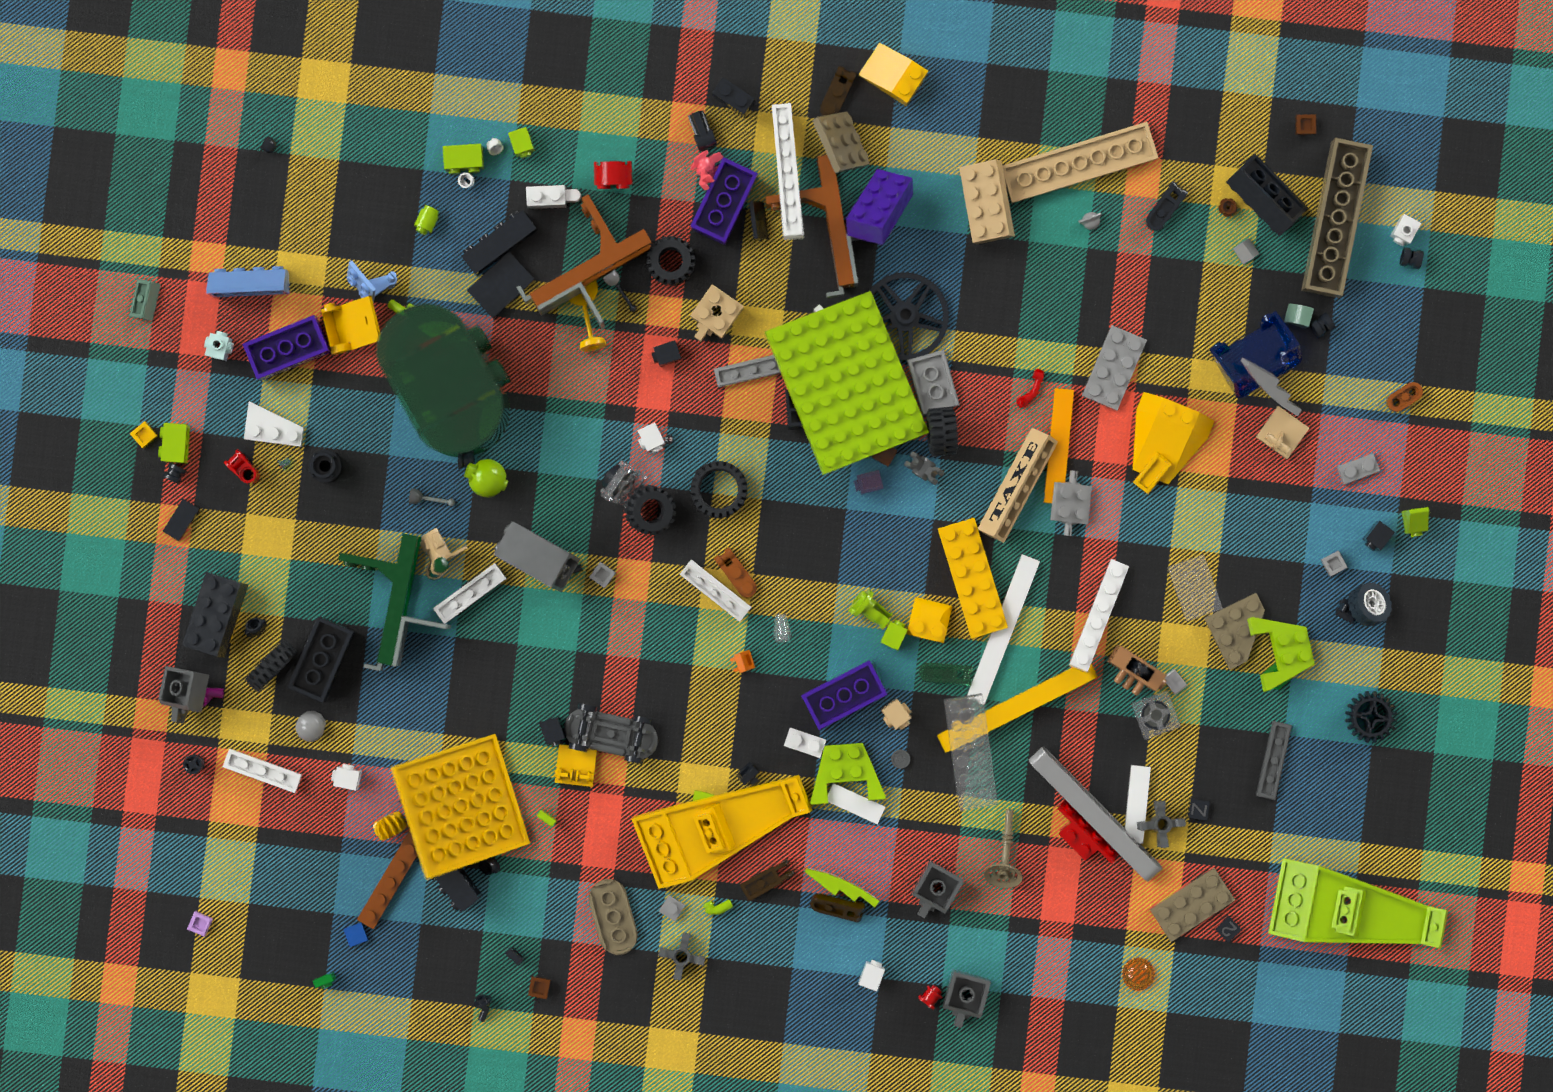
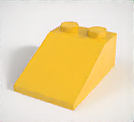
M879 43L859 73V76L907 106L927 76L928 70L913 60Z

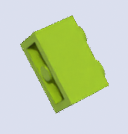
M481 144L443 146L444 170L449 172V174H460L461 171L468 170V173H479L480 169H484L483 146Z
M164 423V426L160 428L162 446H159L158 456L161 457V461L187 464L190 425Z

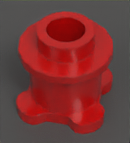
M928 985L925 993L918 997L934 1010L936 1002L939 998H943L941 995L942 991L935 985H932V987Z

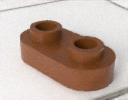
M1410 382L1390 394L1386 400V405L1393 412L1402 411L1422 397L1423 389L1420 384ZM1410 389L1415 391L1413 396L1409 394ZM1394 399L1399 401L1398 406L1393 405Z

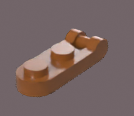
M728 547L724 550L725 553L720 556L717 555L714 557V560L741 596L745 598L752 597L756 593L757 586ZM730 558L733 563L727 567L724 562Z

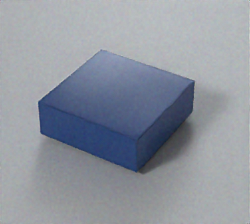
M362 922L343 929L350 947L369 940Z

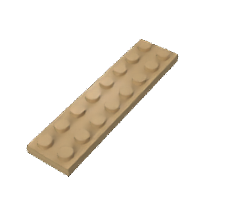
M1144 122L1003 165V172L1012 204L1156 160L1158 155L1148 122Z

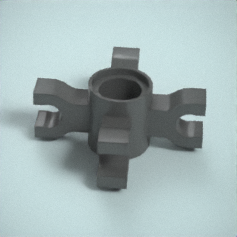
M912 451L910 457L913 458V461L911 463L906 461L904 466L912 470L913 474L924 481L928 480L936 485L939 481L935 479V476L937 474L942 476L944 471L936 467V464L926 457H920Z
M1154 801L1155 816L1151 821L1137 822V830L1152 829L1157 832V847L1167 848L1169 847L1167 833L1172 827H1185L1186 822L1182 818L1170 819L1165 815V801ZM1163 819L1164 827L1159 829L1158 822Z
M683 932L680 947L676 950L660 947L658 956L671 958L676 964L673 979L681 981L683 967L688 962L704 965L705 956L691 954L688 949L690 933ZM683 951L687 954V959L679 961L676 954Z

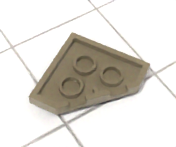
M1257 593L1204 618L1229 670L1248 661L1256 635L1251 636L1247 619L1251 617L1262 619L1265 611Z

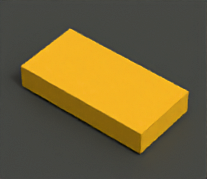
M1157 452L1133 483L1149 494L1172 466V463Z

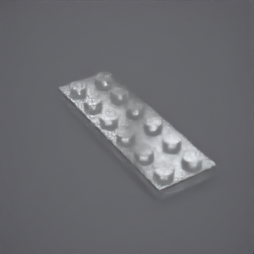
M979 693L945 699L944 706L959 810L964 811L996 805L998 803L983 695Z

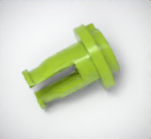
M870 589L866 592L861 591L852 602L848 612L855 617L862 614L883 629L890 620L888 618L893 613L886 611L881 604L872 598L874 595L873 591Z

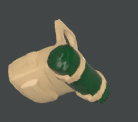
M437 528L423 535L420 542L422 551L428 554L431 562L426 569L425 574L427 578L431 580L439 579L448 569L449 564L447 560L464 552L468 547L464 546L450 553Z

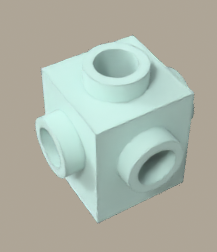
M216 331V334L210 333V336L206 337L204 348H206L205 356L227 361L228 354L232 353L234 347L232 339L227 337L228 334Z

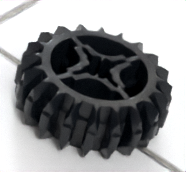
M1365 691V697L1359 693L1357 694L1359 700L1356 698L1351 699L1354 705L1347 704L1351 712L1345 711L1346 715H1350V718H1346L1345 722H1351L1347 729L1351 730L1354 728L1351 733L1352 736L1359 733L1358 740H1362L1365 736V742L1369 743L1371 738L1376 743L1377 736L1380 740H1384L1383 733L1390 736V732L1387 729H1395L1390 724L1391 722H1397V719L1392 718V715H1397V712L1390 710L1395 705H1387L1390 702V698L1383 700V693H1380L1377 697L1376 691H1373L1371 696L1369 691ZM1370 701L1366 711L1357 712L1362 704ZM1376 702L1383 707L1385 716L1378 714ZM1373 712L1372 715L1379 717V719L1374 718L1370 720L1362 715H1370ZM1356 717L1364 720L1366 731L1359 727ZM1377 722H1384L1379 730L1372 732Z

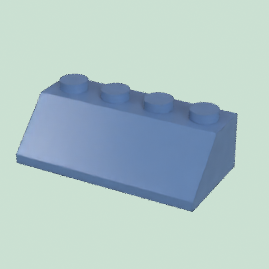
M273 266L272 270H264V267H253V271H245V268H234L232 272H226V269H214V272H209L206 294L212 297L290 294L289 271L283 269V266Z

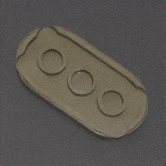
M600 880L592 887L589 894V904L598 937L606 951L615 955H622L634 947L638 938L627 892L624 886L616 880Z

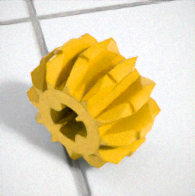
M393 812L374 823V832L379 840H386L405 830L407 826L406 820L400 812Z

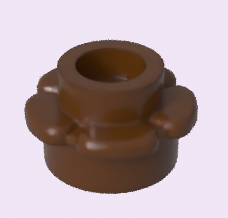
M1231 198L1221 200L1218 207L1219 212L1223 213L1225 217H1231L1232 214L1237 212L1235 200Z

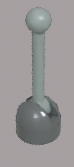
M411 488L408 503L418 504L421 500L446 503L449 506L455 505L454 499L445 500L423 496L418 489Z

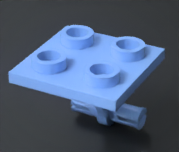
M352 260L348 264L347 281L352 287L355 286L359 290L361 298L372 296L373 303L376 295L386 288L392 289L397 283L396 273L393 271L386 276L368 280Z

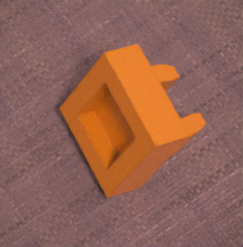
M750 650L735 654L730 659V662L736 661L737 668L733 669L734 672L739 671V673L755 668Z

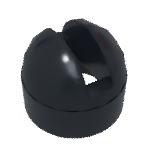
M268 136L260 149L267 153H272L277 148L276 141Z

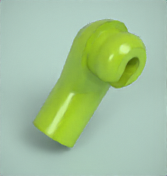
M393 299L387 305L389 309L398 315L412 317L417 311V307L409 303L407 308H405Z

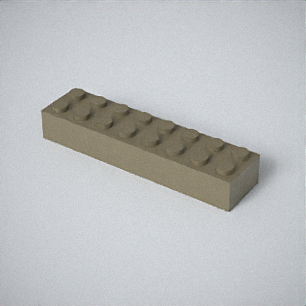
M1339 138L1331 141L1301 291L1335 298L1343 296L1373 145Z

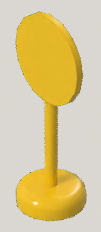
M596 281L584 287L592 301L598 293ZM582 294L570 299L569 301L572 304L582 306L589 337L580 342V350L589 352L604 348L606 346L605 339L593 337L587 303Z

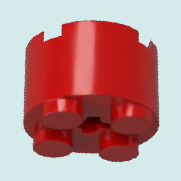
M622 161L600 162V166L598 162H594V185H597V189H611L610 185H616V189L630 188L629 185L632 184V161H627V165Z

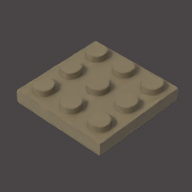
M848 112L820 116L812 120L835 173L862 168L870 164L868 154L863 149L860 136L856 132L853 120Z

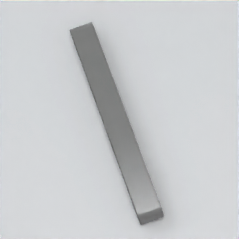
M1042 746L1028 759L1031 765L1144 880L1149 882L1162 870L1159 862L1140 843H1135V839L1125 832L1127 830L1045 747Z

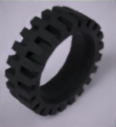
M710 462L702 466L692 479V500L702 513L710 517L724 518L733 515L743 506L747 497L748 489L744 475L736 466L728 462ZM714 471L729 473L735 478L738 485V494L735 501L725 508L708 506L700 494V486L703 479Z
M283 640L250 672L245 681L254 690L260 691L285 667L297 653V650L289 642Z

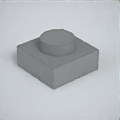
M1339 551L1320 559L1329 577L1348 568Z
M600 562L589 578L603 588H606L616 572Z
M668 895L659 912L676 921L685 904Z

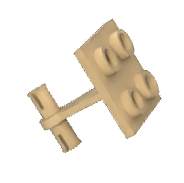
M1277 406L1256 438L1288 459L1309 430V427Z

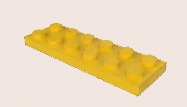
M975 518L938 528L971 639L1008 628Z

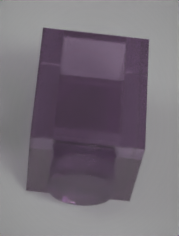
M879 470L857 475V480H854L856 492L860 491L861 495L884 489Z

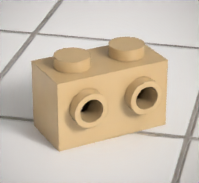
M894 699L881 709L885 715L883 720L889 728L894 727L895 729L900 728L902 730L910 724L908 720L911 719L909 715L911 710L905 703L901 704L898 699Z

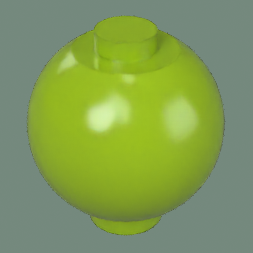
M482 459L476 464L469 463L464 473V477L469 480L470 488L482 497H493L499 494L501 490L504 491L508 484L503 466L492 459Z

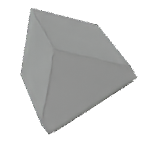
M1249 238L1233 248L1243 265L1259 255V252Z

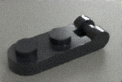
M1175 181L1170 184L1146 217L1145 224L1149 230H1160L1188 194V191L1178 187ZM1172 192L1178 195L1176 200L1170 196Z

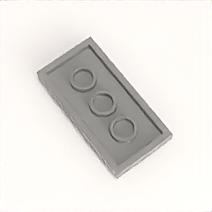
M1111 325L1082 397L1117 411L1147 340Z

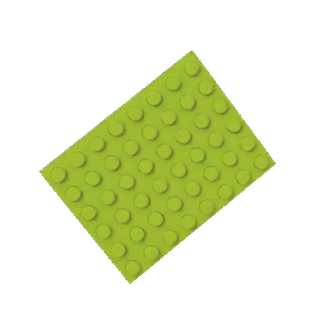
M871 291L764 332L822 475L929 433Z

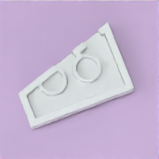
M249 401L244 433L245 440L302 447L303 427Z

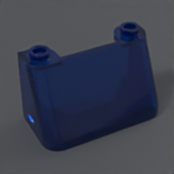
M1276 311L1263 316L1260 323L1261 328L1230 346L1227 343L1219 342L1210 349L1211 356L1237 398H1242L1260 388L1241 362L1242 358L1265 369L1276 377L1293 369L1302 361L1299 342Z

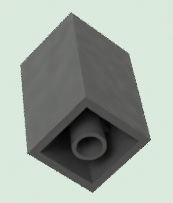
M513 521L511 524H508L504 530L505 535L495 546L493 555L545 585L563 592L580 558Z

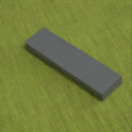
M1272 721L1256 796L1272 800L1276 799L1292 725Z

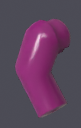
M206 688L203 707L213 697L223 698L224 689Z

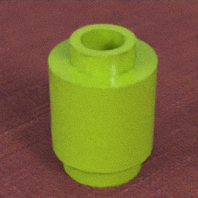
M425 205L414 224L417 228L416 231L423 235L431 234L439 218V211Z

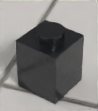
M675 340L653 347L655 352L651 354L654 363H659L660 367L682 360Z
M1376 521L1363 538L1366 542L1365 546L1372 551H1381L1395 532L1381 521Z
M559 716L539 723L546 745L551 743L553 747L563 743L562 739H565L566 736Z

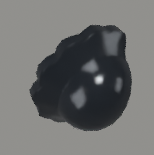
M259 618L249 619L245 625V635L249 638L260 635L267 627L266 620Z
M490 857L479 861L480 870L485 875H492L500 870V864L495 858Z

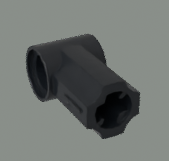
M697 111L689 115L688 118L695 134L694 139L699 152L717 146L712 129L709 128L704 111Z

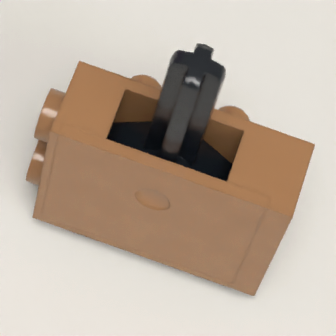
M1117 645L1107 660L1108 663L1120 670L1114 682L1121 684L1125 676L1128 675L1122 687L1129 690L1135 680L1138 681L1132 690V693L1136 696L1140 694L1144 686L1150 690L1157 691V689L1161 690L1167 681L1164 679L1166 674L1122 646Z

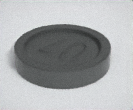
M896 750L891 756V762L896 768L903 769L909 765L910 755L905 750Z

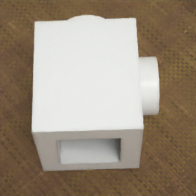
M1404 214L1399 218L1390 237L1394 238L1393 241L1398 245H1408L1413 240L1421 223Z
M655 422L638 430L641 437L638 439L642 450L646 449L647 452L652 451L654 454L663 449L662 446L665 445V442Z
M349 764L337 767L336 770H333L331 781H334L333 786L358 790L362 771L354 769V766Z
M871 960V962L866 961L858 984L877 991L885 968L881 967L882 963Z

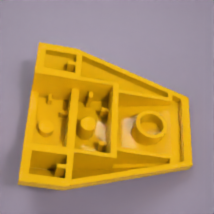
M1143 392L1136 409L1132 470L1140 473L1158 452L1172 463V466L1159 480L1169 484L1208 439L1214 420L1198 411L1166 398Z

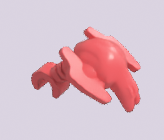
M705 150L694 158L691 170L696 168L697 174L700 175L699 185L703 190H708L710 187L707 184L715 181L713 177L718 169V166L715 167V163L724 157L720 152L707 157L706 155L709 152Z

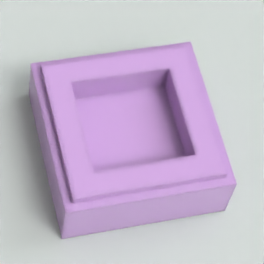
M195 911L187 929L205 937L213 918Z

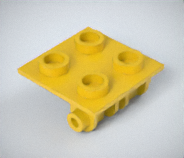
M559 744L555 783L593 787L597 751L588 749L587 752L569 749V745Z

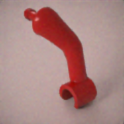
M1035 369L1032 379H1035L1033 388L1029 393L1019 397L1016 401L1020 408L1026 407L1037 397L1044 378L1043 370Z

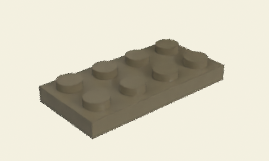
M1213 867L1149 910L1170 942H1172L1235 901V899Z

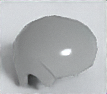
M306 711L296 722V732L304 741L314 742L323 735L326 721L320 713Z

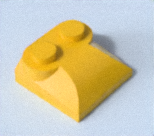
M915 597L906 634L944 643L952 606Z

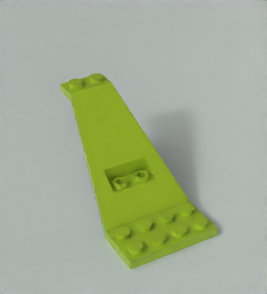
M1283 858L1268 934L1302 942L1423 944L1441 948L1448 910L1425 905L1323 866ZM1348 897L1351 899L1349 905L1346 903V898ZM1344 916L1347 918L1346 923L1342 922Z

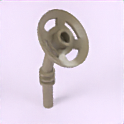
M1006 809L1004 831H1002L1004 835H1002L1003 839L1001 840L1003 843L1001 864L991 865L984 872L987 882L1001 888L1016 887L1022 882L1023 878L1022 873L1017 868L1009 865L1011 843H1013L1011 840L1013 836L1011 835L1014 834L1012 832V809Z

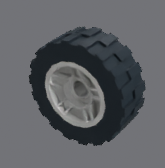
M1367 582L1351 591L1352 593L1349 595L1348 601L1349 610L1353 618L1358 623H1361V625H1366L1367 627L1375 626L1386 621L1391 615L1392 603L1390 596L1381 585Z

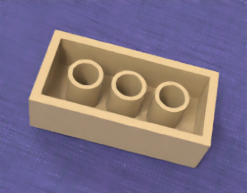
M995 159L959 167L972 242L981 244L1015 237L1002 161Z

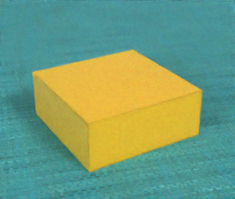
M145 421L130 433L143 449L158 437Z

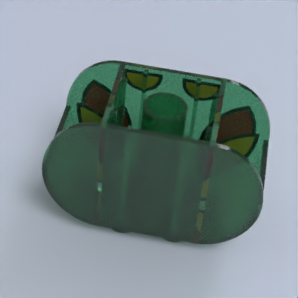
M419 304L400 311L386 323L377 341L376 354L378 363L417 434L427 446L451 457H458V453L474 450L475 455L480 454L496 444L506 430L510 417V403L503 386L510 383L511 380L501 362L497 359L491 362L487 360L484 353L491 350L492 346L482 328L480 329L476 325L470 329L455 313L442 306Z

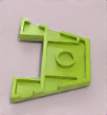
M1254 617L1247 619L1251 636L1270 634L1277 665V672L1260 675L1263 692L1273 689L1315 664L1306 627Z
M863 743L824 746L810 802L811 805L828 804L827 784L867 781L868 801L886 799Z

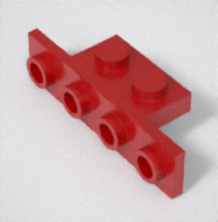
M1066 800L1062 801L1057 809L1070 822L1058 834L1085 861L1098 850L1112 864L1119 853Z

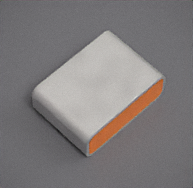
M1175 669L1167 673L1164 678L1167 680L1166 685L1175 695L1188 686Z

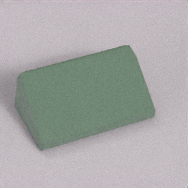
M137 279L129 316L149 321L153 320L160 290L159 283Z

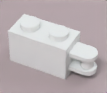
M565 185L526 187L528 209L567 207V203L579 202L581 194L577 189L566 190Z

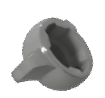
M1089 212L1078 222L1084 225L1086 229L1093 230L1099 226L1102 214L1101 212L1097 214Z

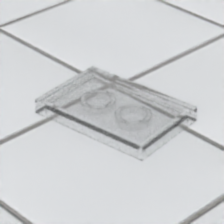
M1204 554L1167 567L1186 621L1223 609Z

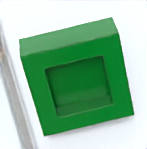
M334 972L314 979L313 983L315 988L321 986V989L332 986V982L336 977Z

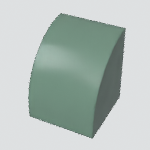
M1288 304L1284 323L1308 328L1314 308L1298 304Z

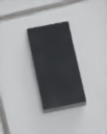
M182 499L163 532L177 541H181L200 509L187 500Z

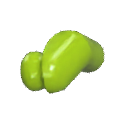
M728 899L716 906L713 905L712 901H708L703 904V907L707 914L720 915L733 908V905Z

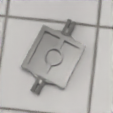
M1070 470L1069 482H1054L1050 520L1065 524L1064 536H1072V525L1088 524L1092 486L1077 483L1078 471Z

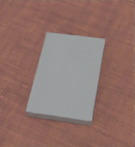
M944 350L907 360L922 416L927 414L929 408L955 407L959 405Z

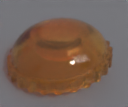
M1134 957L1126 962L1122 969V978L1126 986L1137 991L1147 989L1153 983L1155 975L1152 964L1147 959Z

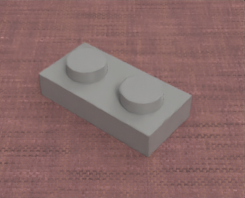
M1374 453L1336 467L1343 485L1380 471Z

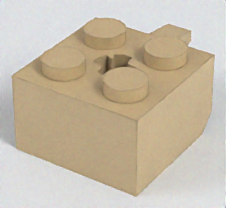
M712 284L690 315L692 319L698 322L696 327L699 328V331L694 337L701 342L706 334L711 336L714 333L722 339L738 318L744 306ZM717 307L721 308L720 312L722 314L720 316H718V314L717 316H713V309H717Z

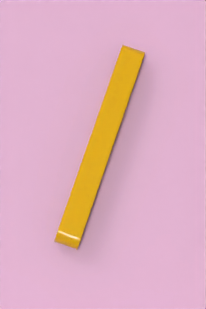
M1092 663L1087 673L1072 667L938 734L937 737L945 753L1092 681L1098 675Z

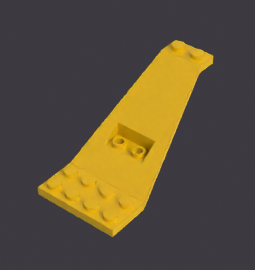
M797 775L634 816L632 822L657 886L661 889L692 881L789 819L810 813L812 807L801 778Z

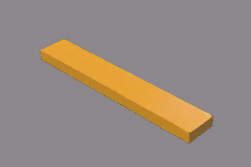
M1054 388L1050 436L1057 440L1058 443L1047 462L1044 503H1052L1054 482L1065 483L1074 396V390Z

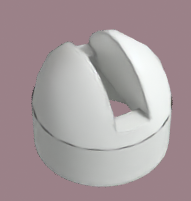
M492 138L491 141L487 142V149L491 155H497L502 152L503 145L499 139Z
M462 173L458 178V183L463 188H470L474 185L475 180L472 174ZM465 177L470 180V184L464 180Z

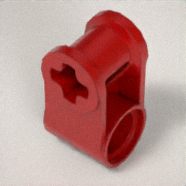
M239 449L235 451L236 453L228 461H224V464L244 483L252 485L259 481V471ZM249 470H252L254 474L251 480H247L245 476Z

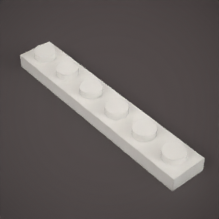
M1113 559L1110 560L1069 666L1086 673L1088 672L1129 566Z

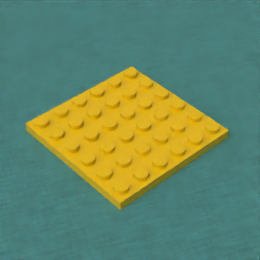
M496 734L391 767L426 879L530 844Z

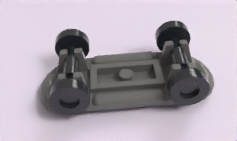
M578 703V710L572 712L564 724L565 736L571 742L569 743V749L583 752L592 749L624 756V761L643 765L644 758L652 755L658 745L657 732L651 726L653 719L634 715L633 719L598 712L595 706Z

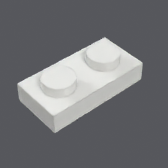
M790 728L784 746L820 758L826 739Z

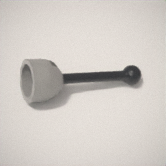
M613 270L603 277V280L608 285L617 288L629 305V310L635 312L637 310L636 305L631 303L618 284L619 275L617 271Z

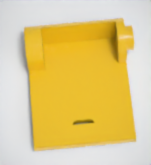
M366 296L338 306L335 303H329L324 305V309H321L332 355L342 354L382 341L372 296Z

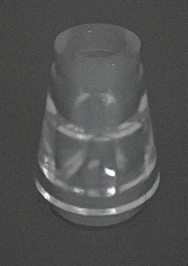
M786 614L775 615L773 638H775L777 643L789 642L792 634Z

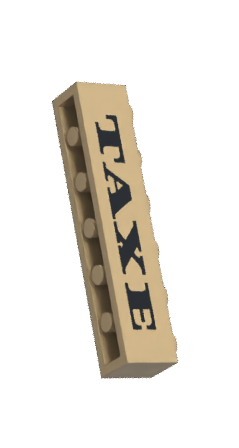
M1031 428L998 492L990 503L984 518L981 520L978 530L1002 543L1005 542L1058 443L1057 440Z

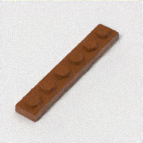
M410 830L357 918L358 921L372 929L376 927L418 855Z

